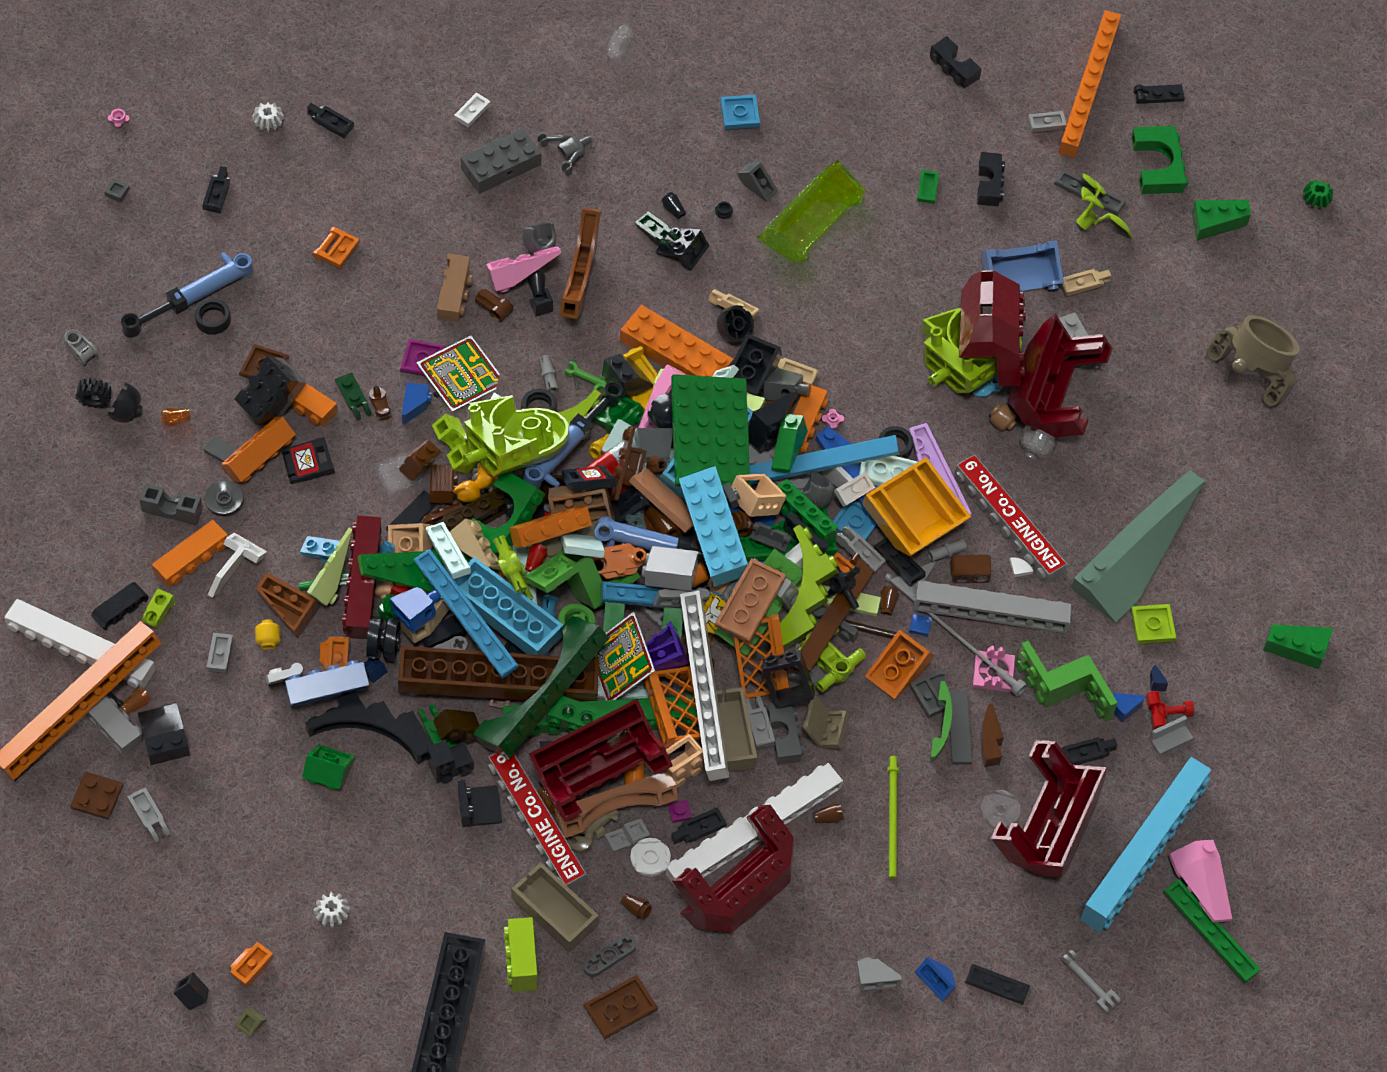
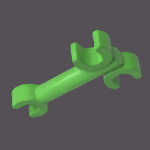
M570 361L568 365L573 370L565 369L564 372L568 377L576 375L595 384L593 391L595 389L603 391L606 383H608L602 374L601 379L578 369L577 364L573 361Z

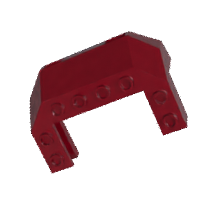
M994 270L980 271L971 275L961 292L959 358L997 357L999 386H1021V378H1025V367H1021V363H1024V352H1020V337H1023L1024 321H1026L1024 292H1021L1020 284ZM992 306V314H983V307Z
M1056 313L1041 325L1027 345L1024 353V363H1021V367H1025V378H1021V386L1012 387L1008 399V404L1023 423L1051 438L1084 435L1089 420L1087 418L1080 419L1082 414L1080 406L1063 408L1061 406L1075 366L1108 363L1113 348L1105 335L1070 337Z
M638 698L529 753V759L541 784L564 822L573 820L578 814L582 813L580 807L575 802V797L583 795L593 787L601 786L604 781L616 778L622 772L638 767L642 762L647 764L654 775L665 773L668 768L673 766L664 745L653 733Z
M1036 740L1030 750L1029 758L1046 781L1033 806L1032 812L1024 829L1018 823H1011L1007 830L1002 822H998L990 839L1008 862L1041 876L1062 877L1069 869L1097 806L1105 781L1107 767L1073 765L1056 741Z
M771 804L760 805L756 811L746 817L763 842L711 887L697 868L692 870L686 868L683 873L672 880L689 904L680 914L695 929L732 933L790 883L794 837Z

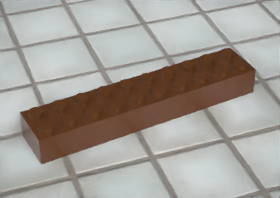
M401 646L398 692L528 700L551 676L560 656L509 653L519 668L502 679L482 651ZM592 659L562 696L579 702L597 701L599 659Z

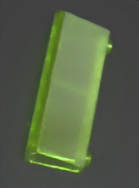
M837 159L824 168L757 238L791 262L795 263L799 260L802 262L809 256L807 253L809 248L851 205H858L864 199L862 195L866 190Z

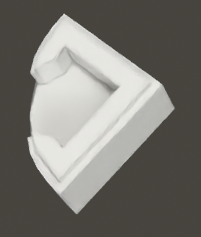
M1010 558L1009 561L1014 577L1033 574L1032 567L1026 561L1020 558Z

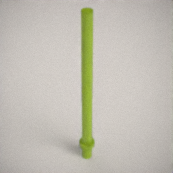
M890 756L889 767L887 768V773H889V878L896 879L897 773H899V767H897V757Z

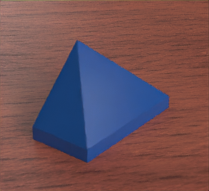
M927 957L915 971L941 1001H944L956 988L952 971L947 966L930 957Z

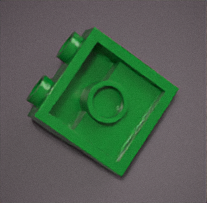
M625 397L620 399L619 404L615 407L606 406L592 422L604 426L606 432L611 433L618 419L633 426L636 422H641L644 412L641 403Z

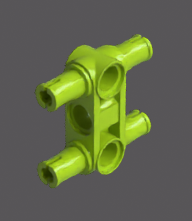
M504 535L499 536L502 544H500L498 538H495L493 542L499 552L498 563L504 576L514 587L516 593L521 592L527 595L530 600H533L534 597L525 578L527 572L516 552L512 550L511 546H508Z
M810 632L807 635L806 639L801 643L800 648L797 650H801V648L803 647V645L805 644V642L807 641L812 632ZM829 642L816 662L827 673L816 682L818 690L824 692L834 683L846 681L854 671L855 666L866 658L865 652L858 648L849 657H845Z

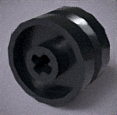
M371 616L367 636V658L378 659L383 648L384 660L395 661L400 643V619L389 618L384 629L383 618Z

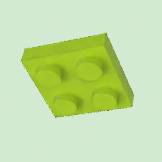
M1170 604L1133 606L1131 608L1137 644L1175 642L1176 633Z

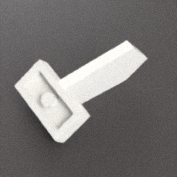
M842 467L821 471V474L837 487L834 492L843 507L875 488L866 471L855 478H852Z
M236 533L228 536L225 539L224 545L236 552L216 575L208 595L213 598L219 594L245 557L257 563L265 557L267 551Z

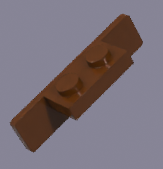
M629 426L623 433L622 440H624V444L618 453L620 461L619 465L615 467L613 474L617 480V485L610 487L609 490L610 501L613 502L619 500L622 485L631 486L632 484L629 480L632 476L642 472L647 451L631 447L636 430L635 426Z

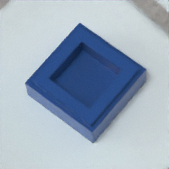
M913 613L909 633L928 637L932 617Z

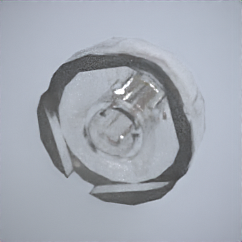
M1024 426L1019 437V445L1025 452L1024 456L1030 460H1035V458L1044 459L1050 456L1058 444L1057 441L1054 442L1055 438L1039 429L1031 431V426Z

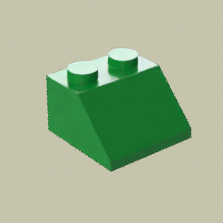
M318 744L306 757L302 778L307 779L308 782L313 784L320 783L326 785L327 788L332 790L340 789L346 782L356 756Z

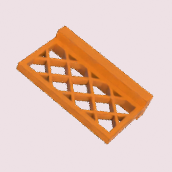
M778 613L764 617L761 623L768 622L769 629L764 635L756 631V634L761 637L756 645L741 639L742 641L739 644L738 637L734 636L741 687L744 689L745 698L771 695L770 690L764 686L765 678L760 683L752 677L758 669L762 671L763 659L767 658L771 652L775 656L784 654ZM763 640L771 644L767 654L758 648ZM744 643L753 648L747 657L740 652V648ZM755 651L764 656L759 664L749 659ZM747 661L756 667L750 675L745 673L742 668ZM783 669L775 671L773 679L777 683V689L789 688L787 671ZM750 680L758 685L755 691L746 693L745 686Z
M691 667L654 671L644 678L643 681L664 747H671L673 743L678 742L688 734L694 740L701 739L700 733L693 730L695 724H699L698 716L695 717L687 712L691 706L697 709L694 702L695 694ZM686 673L688 681L685 683L676 678L678 674ZM665 676L671 681L668 686L661 683L659 677ZM673 682L683 687L680 693L670 688ZM685 689L693 693L694 697L692 700L682 695ZM666 692L676 697L673 703L665 699L664 695ZM678 699L689 704L685 710L675 705ZM672 709L682 714L679 720L671 717L670 711ZM684 716L694 721L691 727L681 723ZM677 726L687 731L686 735L677 736L675 731Z

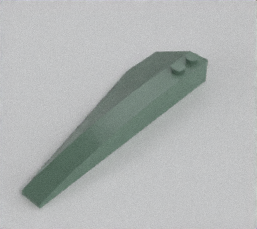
M1191 470L1184 474L1124 528L1074 578L1071 589L1114 623H1117L1140 600L1205 481Z

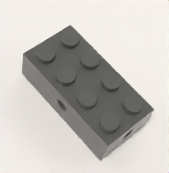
M523 128L461 157V170L478 194L541 165V152Z

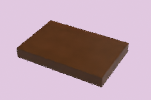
M637 975L583 1004L604 1040L658 1010L657 1005Z

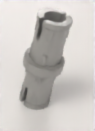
M544 355L539 358L542 369L541 376L545 380L546 388L549 392H554V388L558 391L559 387L555 378L556 371L552 367L551 358L549 355Z
M964 539L950 544L945 543L942 544V547L929 550L927 552L928 558L931 562L945 557L950 558L953 554L966 551L967 545Z

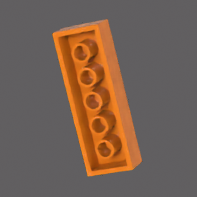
M643 305L636 310L620 330V341L631 348L642 346L644 356L663 367H666V365L672 366L686 375L713 376L717 370L731 366L734 360Z

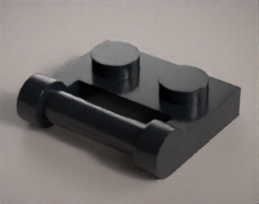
M633 485L620 493L618 501H611L616 521L626 524L627 520L643 507H648L652 504Z

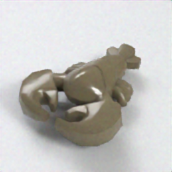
M617 809L604 814L591 823L581 833L585 835V838L573 835L571 837L576 839V842H572L567 837L566 841L572 851L576 853L588 851L593 844L594 833H596L597 839L602 838L606 834L603 826L609 823L611 819L616 822L619 820Z

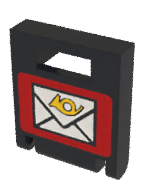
M325 437L281 450L290 484L335 473ZM325 451L327 461L320 463L317 453Z
M604 465L562 470V480L575 493L582 492L583 490L610 488L617 485L616 478Z

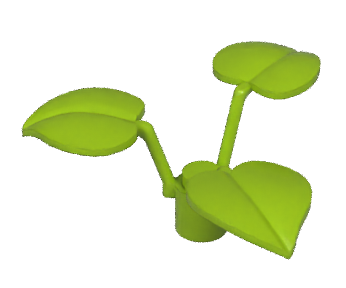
M1083 173L1082 178L1095 188L1096 194L1093 195L1087 188L1082 187V200L1090 201V204L1076 222L1084 230H1087L1092 224L1097 225L1098 222L1109 218L1125 229L1130 239H1132V234L1127 224L1113 213L1106 214L1096 220L1097 214L1092 209L1095 205L1104 209V205L1097 197L1100 192L1105 195L1106 191L1097 181Z

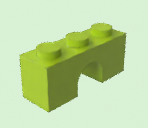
M444 414L432 427L438 439L445 442L452 450L447 454L453 470L467 474L477 467L479 462L473 463L470 466L465 464L463 455L469 453L467 440L464 439L466 432L459 418Z

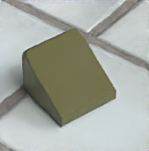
M246 1008L235 1026L251 1038L267 1019L253 1008Z

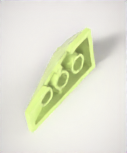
M348 528L336 546L335 551L327 560L324 568L319 572L307 591V595L326 607L329 603L332 605L338 597L336 591L352 533L351 528Z

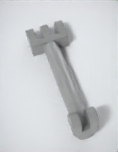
M1070 950L1061 959L1099 998L1096 1004L1106 1014L1109 1009L1105 1003L1112 1009L1115 1006L1114 1002L1118 1004L1121 999L1112 989L1105 993L1074 961L1076 953Z

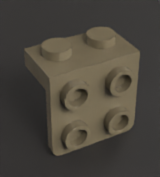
M814 696V699L808 704V713L803 724L804 730L819 748L841 749L850 714L847 710L829 711L821 700Z

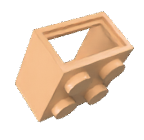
M766 474L736 475L731 486L732 489L736 488L739 493V506L750 517L778 515L786 499V495ZM760 480L756 490H753L745 481Z
M690 734L666 749L669 755L685 744V752L671 761L673 766L668 768V772L677 788L682 786L691 775L695 777L702 771L703 749Z

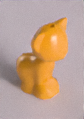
M479 464L478 477L475 482L471 480L464 481L455 488L454 493L461 502H473L480 498L481 489L494 484L498 476L493 477Z

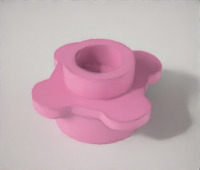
M115 109L108 116V121L113 122L117 128L130 120L129 116L125 115L122 109Z
M830 409L827 415L822 416V421L827 426L835 429L840 422L844 421V416L839 415L835 409Z

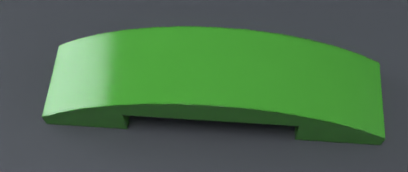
M945 681L940 683L937 704L945 706L941 738L933 737L930 761L933 762L939 757L945 747L952 721L951 696Z

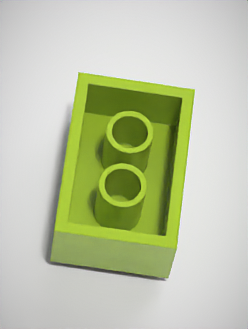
M533 917L508 919V927H504L508 986H512V992L537 990Z

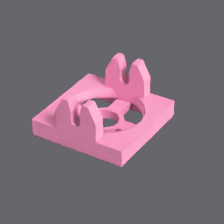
M994 646L989 647L987 652L979 651L987 659H992L991 662L995 666H997L998 660L1002 661L1008 668L1006 672L1013 677L1015 655L1005 654L1003 647H1000L998 651H995ZM975 654L973 687L1011 692L1012 687L1003 681L1001 677H992L988 674V670L992 668L991 666L987 668L980 667L984 661ZM980 674H986V675H987V677L985 678V680L981 677Z

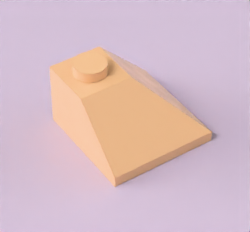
M424 523L388 525V542L395 545L394 553L431 550L433 544L426 534L425 528L432 525Z

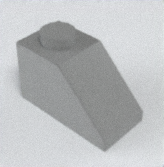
M863 958L857 961L856 973L859 991L900 987L901 975L879 959Z

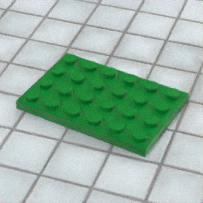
M673 374L671 376L675 486H681L679 478L714 466L717 469L722 487L728 483L732 486L736 475L750 474L746 379ZM746 480L745 482L750 486V480Z

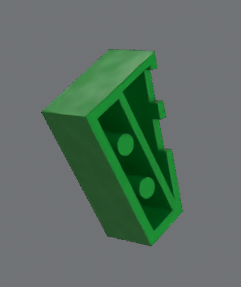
M1195 200L1192 216L1196 241L1247 226L1251 216L1249 200Z
M1272 624L1263 651L1319 670L1333 628Z

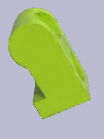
M157 589L147 606L142 622L158 629L170 608L176 603L174 596L161 589Z

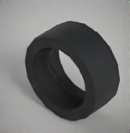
M212 298L199 303L195 309V322L198 329L203 333L209 335L220 334L227 330L230 325V310L224 301ZM209 310H219L223 312L224 317L217 323H207L202 320V315Z
M532 389L522 398L521 409H528V404L531 401L540 399L550 404V410L557 412L556 398L548 390Z
M899 426L885 428L880 433L879 438L893 435L902 438L906 442V449L900 451L899 455L895 456L907 459L912 453L914 444L911 433Z

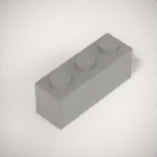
M105 695L86 715L115 748L125 756L143 742L141 736L143 733L137 725L133 726L129 722L130 718L124 711L120 712L117 709L118 705L112 698L108 699Z

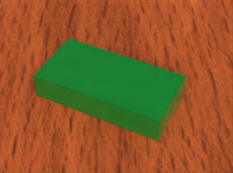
M921 170L917 196L918 202L935 204L939 172Z

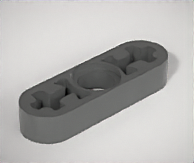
M623 935L585 960L584 973L589 977H596L628 957L635 951V939L630 935ZM624 941L631 943L629 949L627 947L622 948ZM612 952L616 957L612 961H607L604 958V954ZM598 957H600L602 963L596 966L595 971L593 969L589 970V964H597L599 962Z

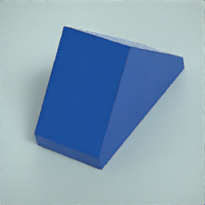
M1112 693L1118 702L1114 715L1121 722L1125 721L1142 707L1145 696Z

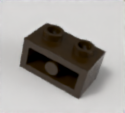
M444 709L433 720L440 739L451 742L471 743L475 741L476 738L472 734L480 726L475 712Z

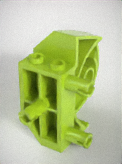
M961 308L923 319V333L927 338L924 342V365L934 373L928 377L930 385L936 387L943 381L956 393H970L998 374L997 357L959 358ZM1020 337V352H1021L1022 341H1021V337Z
M513 396L469 403L470 420L464 422L469 453L463 455V460L467 466L479 462L493 477L549 460L560 452L569 439V425L566 418L550 409L528 408L515 410Z

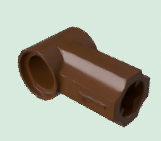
M481 289L475 298V302L489 311L491 317H496L499 320L498 322H501L514 309L509 300L506 298L500 299L487 289Z

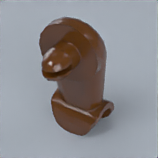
M374 386L369 391V398L376 410V417L391 414L385 390ZM392 416L380 418V419H378V420H379V421L388 420V419H390Z

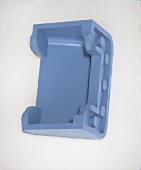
M1057 240L1048 241L1045 244L1007 250L999 249L995 251V249H991L980 254L984 271L994 270L1020 284L1021 291L1048 287V290L1059 289V285L1064 283Z

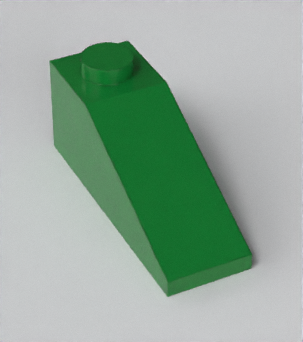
M785 415L777 438L771 467L773 471H791L808 433L804 416Z

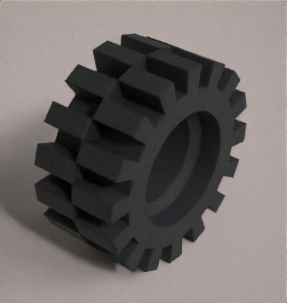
M84 378L78 383L75 398L83 406L88 405V407L103 409V407L106 408L109 405L112 389L111 386H108L107 382L103 383V380L97 381V378H93V380L87 378L86 380Z

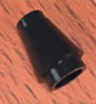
M670 192L662 198L663 207L677 217V219L686 215V211L677 194Z
M536 270L527 277L534 298L543 296V288H545V275L543 271Z

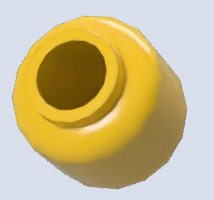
M262 620V623L255 627L256 644L261 649H275L281 642L280 626L273 623V620Z

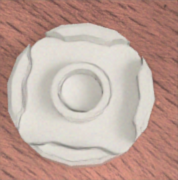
M645 838L633 846L630 860L632 867L638 873L653 877L666 871L667 865L670 863L671 854L666 844L664 845L660 840Z

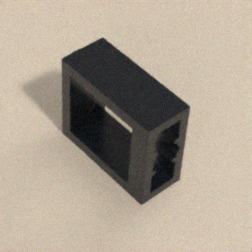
M801 650L788 651L777 656L771 655L763 659L762 671L776 708L814 699L815 687ZM797 666L804 684L778 690L771 672Z

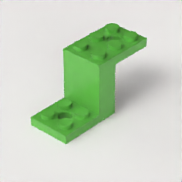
M775 548L763 563L775 570L782 571L795 586L803 576V568ZM777 596L765 617L771 616L770 614H777L780 611L782 603ZM768 622L761 623L757 631L763 634L768 627ZM717 628L715 633L735 647L734 635ZM755 633L750 643L755 645L760 636ZM744 643L740 651L747 656L752 647Z
M563 549L528 573L525 578L529 584L546 593L555 590L558 585L567 581L575 599L596 609L604 604V602H601L602 581L634 584L640 576L637 571L632 575L606 579L599 575L592 557L567 554Z
M1026 641L1021 644L1016 665L1020 672H1024L1027 685L1030 688L1033 687L1036 692L1035 697L1038 703H1042L1047 708L1086 691L1085 694L1088 701L1093 702L1095 705L1097 716L1099 718L1102 717L1105 722L1112 720L1118 702L1089 655L1047 672L1030 642Z

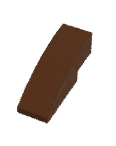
M993 703L988 705L981 731V754L984 768L999 765L1002 758L999 746H1002L1004 737Z

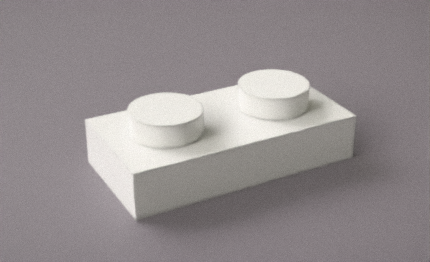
M475 93L454 115V119L469 128L490 107V101Z

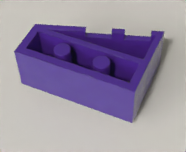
M671 621L666 624L667 627L658 634H654L652 639L646 643L655 671L675 669L689 663L678 630ZM643 680L640 681V682H639L638 684H636L635 686L644 683V681H643Z

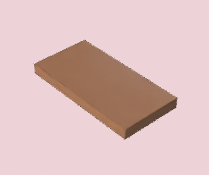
M649 469L632 476L629 482L684 533L695 528L687 504Z
M751 558L716 620L715 627L750 643L787 578L786 574Z

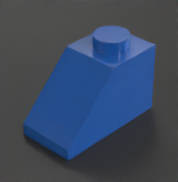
M406 383L402 423H408L426 411L428 403H432V392H429V385Z

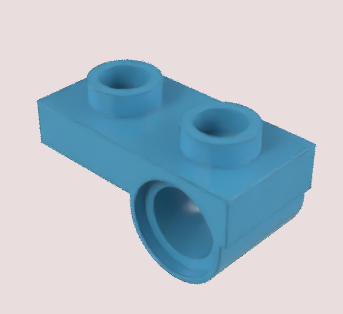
M307 536L300 553L306 557L319 558L325 563L333 554L340 541Z

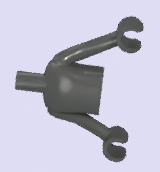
M544 132L538 134V142L541 141L542 147H546L548 141H565L558 144L557 148L565 160L569 159V161L562 163V171L565 170V175L567 176L572 174V164L585 153L584 146L592 142L590 136L578 140L576 137L569 135L548 136Z

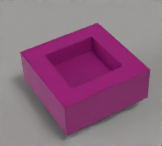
M688 799L668 803L672 823L692 818Z

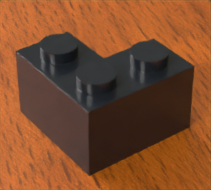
M446 740L427 747L428 766L437 784L440 782L448 783L453 777L458 775L466 776L474 769V761L465 742L449 747Z

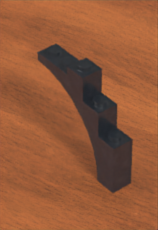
M355 691L341 695L337 699L338 707L330 708L324 714L314 716L305 723L306 732L309 737L339 728H358L385 735L408 751L417 764L427 760V747L433 745L413 710L408 713L404 712L394 719L384 700L379 703H373L365 709Z

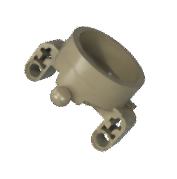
M1256 315L1247 316L1241 325L1236 328L1228 327L1220 330L1207 349L1209 358L1219 360L1228 356L1233 349L1236 352V360L1232 365L1234 371L1243 373L1248 368L1251 371L1263 373L1272 381L1263 395L1264 402L1269 406L1283 402L1296 383V378L1293 374L1295 370L1290 365L1300 349L1294 337L1275 322ZM1273 393L1276 394L1277 399L1273 397Z

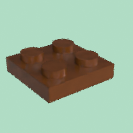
M85 772L70 808L109 820L124 784L123 782Z

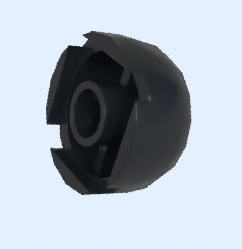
M734 305L724 309L719 314L716 326L718 333L726 341L743 342L746 334L753 332L754 320L751 313L746 311L743 306Z
M127 382L124 384L126 390L121 389L112 405L115 408L113 413L109 411L107 414L119 421L129 420L133 415L138 416L143 407L140 405L141 394L134 386Z
M665 393L652 401V407L647 413L648 420L655 428H673L672 395Z

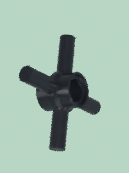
M838 566L836 568L839 573L831 577V588L827 591L828 595L826 597L832 598L836 593H844L852 610H855L859 607V604L851 589L856 585L855 576L860 573V569L854 567L849 572L844 573L841 572Z

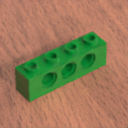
M788 479L777 485L786 495V499L780 509V512L785 517L792 512L810 530L814 531L818 538L826 540L828 546L836 541L839 527Z
M561 696L546 714V722L551 726H561L572 732L586 725L582 722L583 720L588 719L592 722L610 712ZM571 713L573 716L566 718L563 714Z

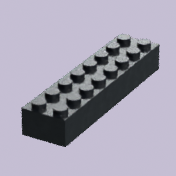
M448 932L444 933L411 1072H457L485 954V939Z

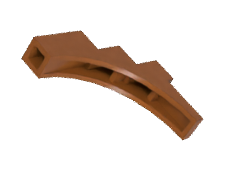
M582 208L574 258L568 282L561 299L559 316L578 319L584 307L591 268L595 261L601 210Z

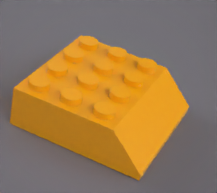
M927 457L867 493L862 502V505L892 545L909 556L917 553L971 518V515Z

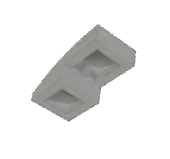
M638 819L624 824L622 829L605 834L603 840L613 855L637 844L641 839L650 837V833L642 819Z

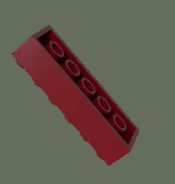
M357 515V522H353L352 527L353 540H351L350 545L351 558H349L348 563L349 576H347L346 582L347 595H345L344 600L345 613H343L342 625L343 631L346 632V637L367 639L370 619L373 616L376 580L361 576L357 557L362 554H379L382 527L381 517Z

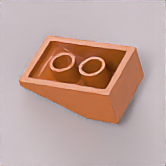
M899 629L865 677L896 700L910 683L925 670L935 655Z

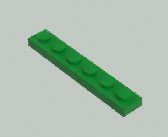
M1180 879L1164 890L1163 894L1244 984L1260 972L1261 969L1220 923L1212 922L1199 905V900L1192 892L1190 893Z

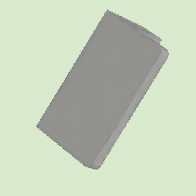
M1186 716L1152 731L1149 741L1159 756L1193 741V736L1185 726L1188 720Z

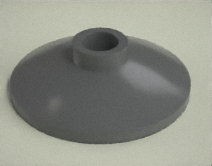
M219 481L207 489L204 497L205 504L213 513L219 515L231 514L242 505L243 492L237 484L231 481ZM222 499L228 500L226 502H221Z

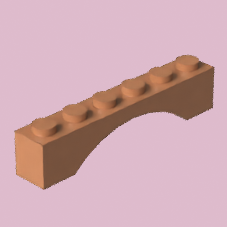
M667 770L665 773L652 775L575 801L582 813L578 814L573 820L564 822L555 810L556 821L564 838L584 832L596 819L615 809L632 805L661 806L678 800L677 788Z

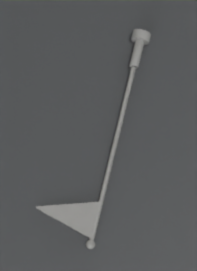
M936 561L921 567L926 572V577L919 581H926ZM890 574L885 576L887 582H891L914 602L918 582L910 586L901 576L893 579ZM928 613L996 671V674L1012 687L1011 692L1018 697L1025 691L1027 684L1021 679L1016 681L1002 668L999 669L934 613Z

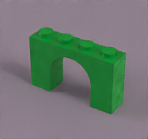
M1176 126L1133 127L1131 135L1133 151H1158L1166 155L1171 162V165L1165 169L1141 170L1139 177L1141 194L1183 193L1185 187L1188 186V177L1184 174L1185 162L1182 161L1183 150L1182 147H1179L1180 134L1177 133Z
M510 472L499 475L493 484L504 493L510 495L514 501V511L510 520L503 526L491 528L472 518V521H477L480 524L481 531L484 537L488 539L492 552L498 556L499 552L493 540L498 538L500 544H502L499 536L504 535L508 546L513 548L509 527L530 521L533 513L542 503L545 496L544 492Z
M605 602L603 625L605 633L624 619L625 604ZM664 607L662 630L671 621L678 630L681 639L682 609Z

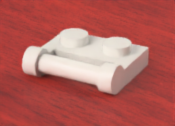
M294 663L287 670L282 671L281 668L270 670L269 675L266 676L267 685L286 681L289 676L301 674L303 670L302 665Z

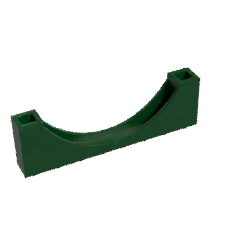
M571 616L560 629V632L563 634L562 652L548 680L531 698L514 710L488 721L484 720L472 734L483 747L510 758L609 640V637L599 625Z

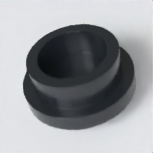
M722 201L715 207V214L722 219L729 218L733 214V207L729 202Z

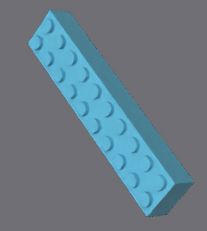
M1190 757L1086 903L1080 919L1082 922L1099 933L1104 928L1107 930L1110 928L1114 921L1113 918L1116 914L1119 915L1126 899L1129 900L1136 885L1141 884L1146 871L1153 867L1158 854L1161 855L1166 848L1167 841L1172 840L1177 832V827L1184 823L1189 810H1193L1199 796L1202 797L1208 788L1207 785L1211 780L1209 777L1211 769Z

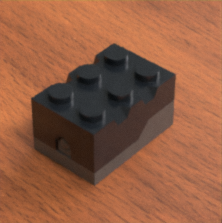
M267 356L259 366L260 370L251 376L247 387L242 389L234 399L257 424L262 425L268 424L275 417H281L307 384L284 359Z

